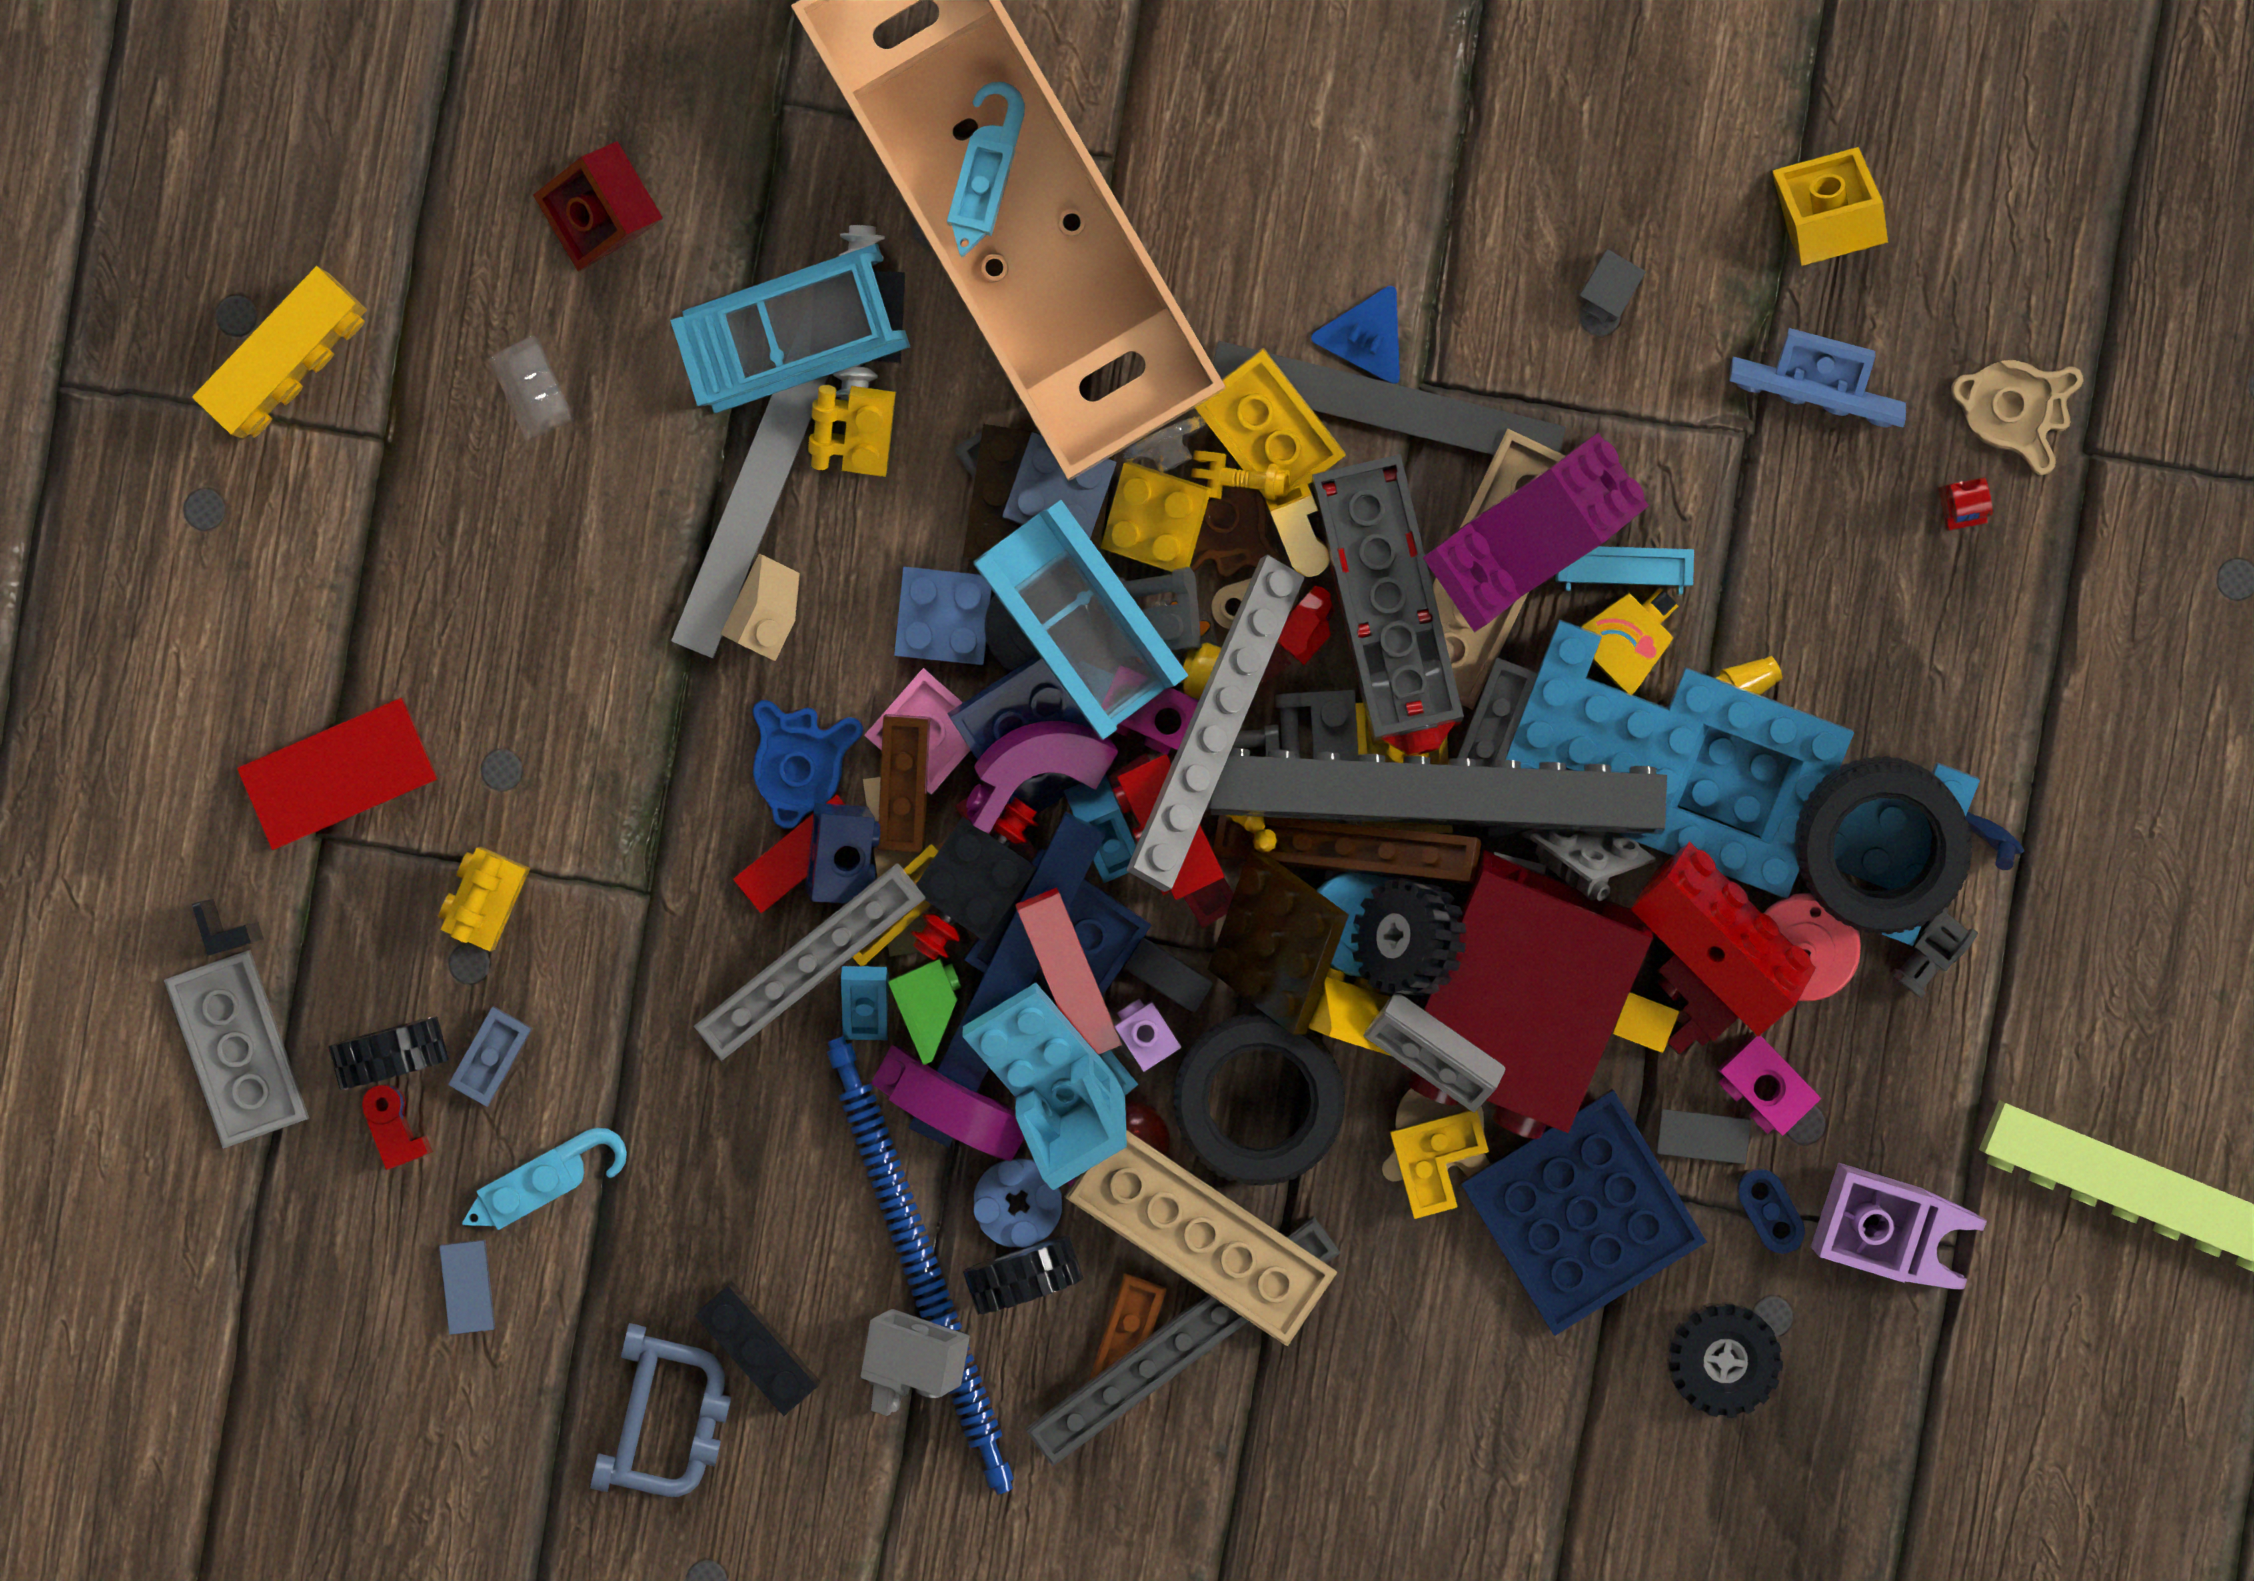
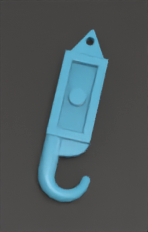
M991 82L984 85L976 93L973 100V105L979 107L989 95L999 94L1007 100L1008 108L1003 126H984L975 130L973 135L970 136L947 218L948 225L953 228L961 257L969 253L986 235L992 236L1016 152L1015 146L1024 118L1025 103L1021 93L1014 86L1005 82ZM963 241L969 242L966 247L961 246Z
M597 1127L586 1130L477 1190L478 1197L462 1224L496 1226L497 1230L576 1188L583 1181L585 1173L584 1163L580 1154L599 1144H606L614 1151L615 1161L606 1172V1175L612 1178L622 1170L626 1163L627 1151L625 1143L618 1134L610 1129ZM471 1214L478 1216L476 1222L471 1220Z

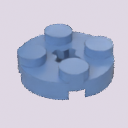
M1016 1158L1012 1159L1011 1162L1004 1160L992 1165L981 1176L975 1188L974 1215L982 1231L993 1241L1001 1245L1021 1248L1030 1247L1044 1240L1054 1230L1062 1212L1061 1190L1059 1187L1052 1190L1042 1179L1035 1161L1032 1159ZM1022 1190L1028 1194L1026 1203L1030 1205V1209L1026 1213L1019 1210L1014 1215L1008 1211L1010 1203L1005 1198L1009 1193L1017 1195Z

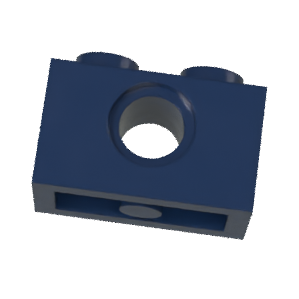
M815 803L805 887L811 901L848 903L875 881V865L870 864L871 848H877L879 845L880 824H878L879 821H875V817L868 807ZM843 846L855 848L854 855L850 860L846 862L834 861V855L839 848Z

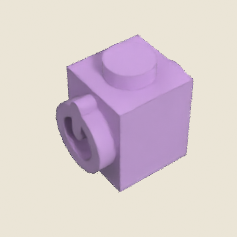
M1138 999L1117 1013L1121 1021L1114 1024V1027L1143 1072L1181 1048L1177 1038L1152 1000L1143 1005L1141 1000Z

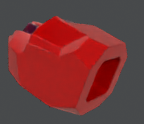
M1314 586L1288 615L1277 641L1302 665H1305L1331 636L1329 622L1335 609L1330 600L1331 594L1319 586Z

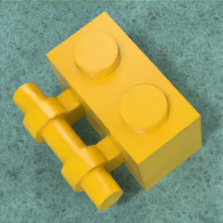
M477 847L474 854L466 852L456 874L457 877L463 880L456 895L448 893L438 915L439 918L445 920L441 930L451 934L452 938L461 942H469L488 951L495 950L530 868L483 847Z

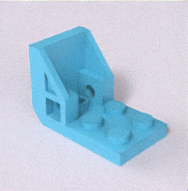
M1037 983L1032 984L963 1026V1038L1015 1096L1016 1120L1042 1179L1052 1190L1057 1189L1127 1147L1125 1095L1115 1074Z

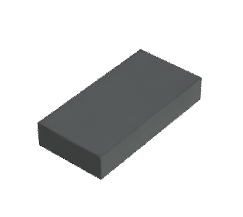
M1661 1108L1656 1153L1746 1164L1751 1119Z

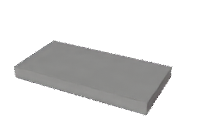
M251 950L164 980L223 1149L309 1119Z

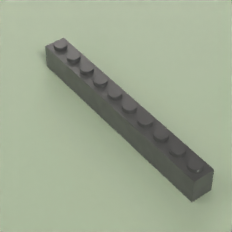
M1232 748L1211 798V815L1662 835L1666 822L1667 775L1657 774V768L1651 766H1631L1629 773L1611 772V766L1605 764L1584 765V771L1566 770V764L1560 762L1539 763V769L1521 768V762L1514 760L1494 761V767L1476 766V760L1469 758H1450L1448 765L1430 764L1431 758L1424 756L1403 757V763L1385 762V756L1378 754L1358 755V761L1340 760V754L1333 752L1313 753V759L1295 758V752L1288 750L1268 751V757L1250 756V750Z

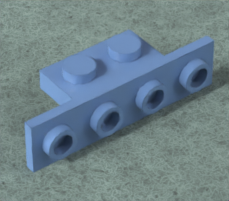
M1789 328L1776 368L1734 356L1732 358L1729 381L1736 383L1743 390L1754 393L1761 392L1762 390L1776 393L1785 401L1794 404H1804L1806 401L1821 405L1826 411L1839 416H1846L1851 413L1866 417L1867 421L1880 427H1891L1892 425L1904 427L1906 420V402L1865 392L1875 360L1874 350Z

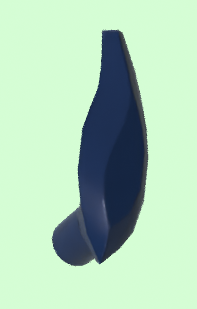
M1967 812L1966 819L1969 829L1997 851L1995 862L1997 868L2010 870L2014 864L2015 854L2025 851L2021 844L2003 827L1988 819Z

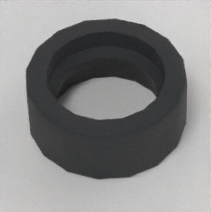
M1145 938L1141 940L1125 965L1127 971L1192 1012H1196L1213 985L1210 979Z

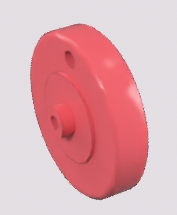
M1811 893L1790 895L1788 899L1782 898L1764 912V914L1769 915L1777 923L1780 932L1793 945L1801 947L1808 954L1811 963L1816 967L1798 1001L1825 999L1847 985L1859 964L1861 943L1858 930L1844 925L1842 921H1837L1832 915L1828 914Z

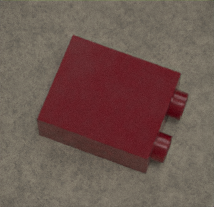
M1483 850L1478 861L1474 886L1468 885L1460 904L1463 915L1457 918L1459 923L1466 924V933L1459 935V942L1466 943L1465 953L1457 952L1456 959L1461 962L1458 971L1449 970L1448 974L1452 980L1447 985L1438 984L1440 991L1434 994L1425 993V996H1421L1417 1006L1505 1067V1072L1497 1089L1486 1099V1101L1496 1104L1492 1119L1497 1124L1513 1133L1532 1139H1540L1546 1125L1569 1133L1653 939L1652 930L1627 907L1607 899L1602 901L1597 899L1590 900L1576 889L1577 887H1572L1565 882ZM1401 1063V1067L1411 1070L1409 1067ZM1413 1071L1408 1084L1414 1091L1442 1104L1458 1105V1101Z

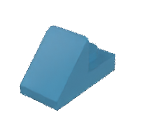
M842 966V1027L845 1040H888L889 973L887 967Z

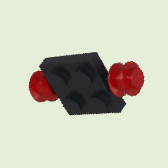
M1014 797L1010 804L1007 802L1004 807L1006 809L1001 817H998L993 825V829L1000 835L995 833L992 836L973 826L972 822L963 816L916 883L918 889L926 897L924 900L941 911L940 916L936 914H923L922 917L926 923L923 931L910 932L917 938L913 946L929 958L935 960L939 954L948 958L944 946L948 940H960L957 929L953 926L955 922H958L986 942L1037 869V866L1008 847L1010 842L1007 839L1014 844L1027 843L1028 841L1023 834L1027 826H1039L1033 820L1037 812L1016 797Z

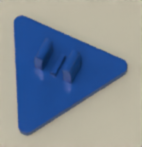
M1387 286L1317 330L1311 336L1312 342L1388 383H1398L1400 380L1396 288Z

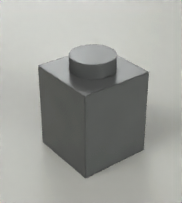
M1607 249L1577 297L1578 300L1585 303L1582 311L1602 323H1605L1608 317L1616 321L1619 319L1646 271Z

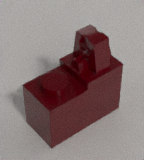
M1673 951L1654 968L1662 976L1656 983L1673 1001H1676L1680 996L1685 1000L1679 1006L1681 1010L1676 1019L1681 1025L1670 1034L1667 1042L1678 1055L1695 1040L1701 1046H1704L1709 1040L1715 1041L1739 1018Z

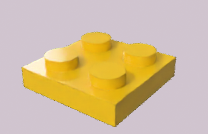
M1130 461L1125 462L1100 548L1173 572L1174 569L1190 567L1211 488Z

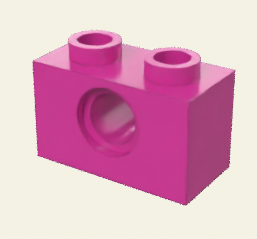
M1755 1033L1746 1039L1716 1068L1723 1076L1718 1084L1736 1102L1743 1097L1755 1109L1749 1116L1767 1134L1774 1129L1783 1136L1822 1099L1761 1035L1758 1037ZM1762 1075H1772L1777 1083L1776 1092L1768 1099H1759L1754 1092L1755 1081Z

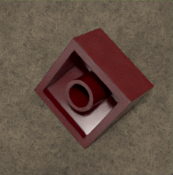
M618 141L581 156L533 194L578 272L635 240L663 219Z

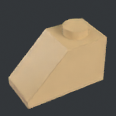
M759 554L720 634L776 661L795 622L800 573Z

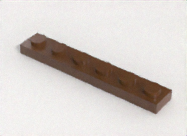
M1219 815L1213 846L1215 857L1246 861L1249 851H1257L1252 842L1254 834L1247 831L1239 823L1234 822L1232 818ZM1264 817L1265 829L1272 830L1277 839L1275 848L1265 853L1284 866L1474 886L1481 841L1476 837L1294 818Z

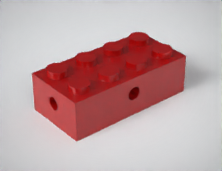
M1690 841L1652 874L1631 908L1758 1037L1796 1005L1816 969L1811 963L1808 954L1801 947L1793 945L1780 932L1777 923L1769 915L1761 913L1748 900L1742 887L1735 882H1730L1716 868L1711 856L1703 850H1698Z

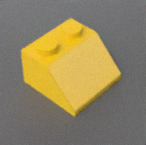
M1859 147L1772 170L1788 234L1801 266L1888 243L1883 201Z
M1330 968L1308 1028L1329 1037L1391 1056L1363 1036L1390 997L1379 993L1380 989L1370 986L1368 979L1356 976L1355 982L1352 984L1344 981L1346 975L1344 972Z

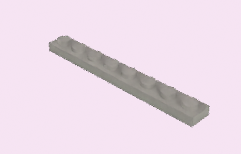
M1269 555L1260 558L1126 870L1164 892L1172 889L1305 577Z

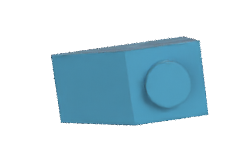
M1106 774L1096 790L1084 783L1064 790L1075 817L1106 831V835L1093 859L1103 883L1129 873L1126 870L1136 849V844Z

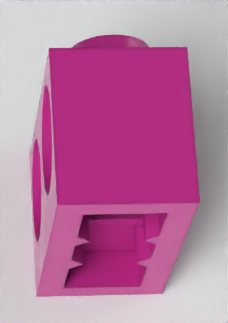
M1119 665L1101 707L1103 710H1107L1114 704V698L1120 691L1126 689L1133 690L1147 680L1148 677ZM1166 688L1139 708L1135 714L1116 726L1117 730L1115 732L1127 737L1129 730L1132 729L1146 736L1143 745L1168 755L1171 747L1176 750L1179 749L1199 700L1175 689ZM1164 708L1176 710L1181 717L1180 728L1170 735L1159 732L1155 726V716Z

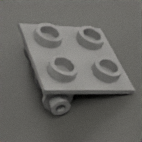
M1546 829L1530 836V839L1538 844L1535 853L1538 856L1539 863L1547 865V868L1556 873L1562 880H1566L1570 886H1577L1576 889L1590 900L1597 899L1602 901L1609 895L1610 886L1607 885L1609 877L1653 863L1656 859L1642 849L1636 841L1620 836V833Z

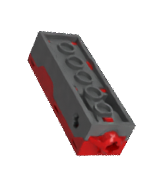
M1401 454L1313 474L1311 489L1318 509L1317 514L1323 539L1329 553V564L1372 744L1376 745L1386 742L1407 756H1416L1436 751L1440 748L1452 727L1461 724L1464 715L1428 566L1423 559L1425 553Z

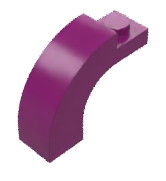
M1044 721L1017 728L993 743L975 764V770L980 779L985 782L983 785L978 784L971 792L966 805L968 808L967 814L973 826L989 834L1017 787L1027 779L1042 773L1065 774L1096 790L1117 755L1118 750L1110 738L1106 737L1104 740H1101L1094 730L1076 723Z
M891 1045L871 1082L872 1085L890 1096L889 1100L906 1112L937 1130L995 1157L1011 1162L1024 1139L1016 1120L1015 1110L1003 1102L985 1097L957 1084L928 1065H923L921 1060L901 1047Z

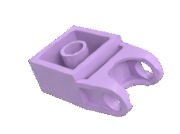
M1838 1163L1811 1248L1821 1258L1903 1283L1906 1281L1950 1289H1964L1967 1279L1964 1278V1275L1954 1272L1944 1264L1939 1263L1937 1247L1941 1238L1950 1231L1957 1229L1984 1231L1987 1220L1923 1188ZM1874 1214L1879 1219V1223L1877 1225L1870 1224L1867 1231H1865L1864 1221L1867 1217Z

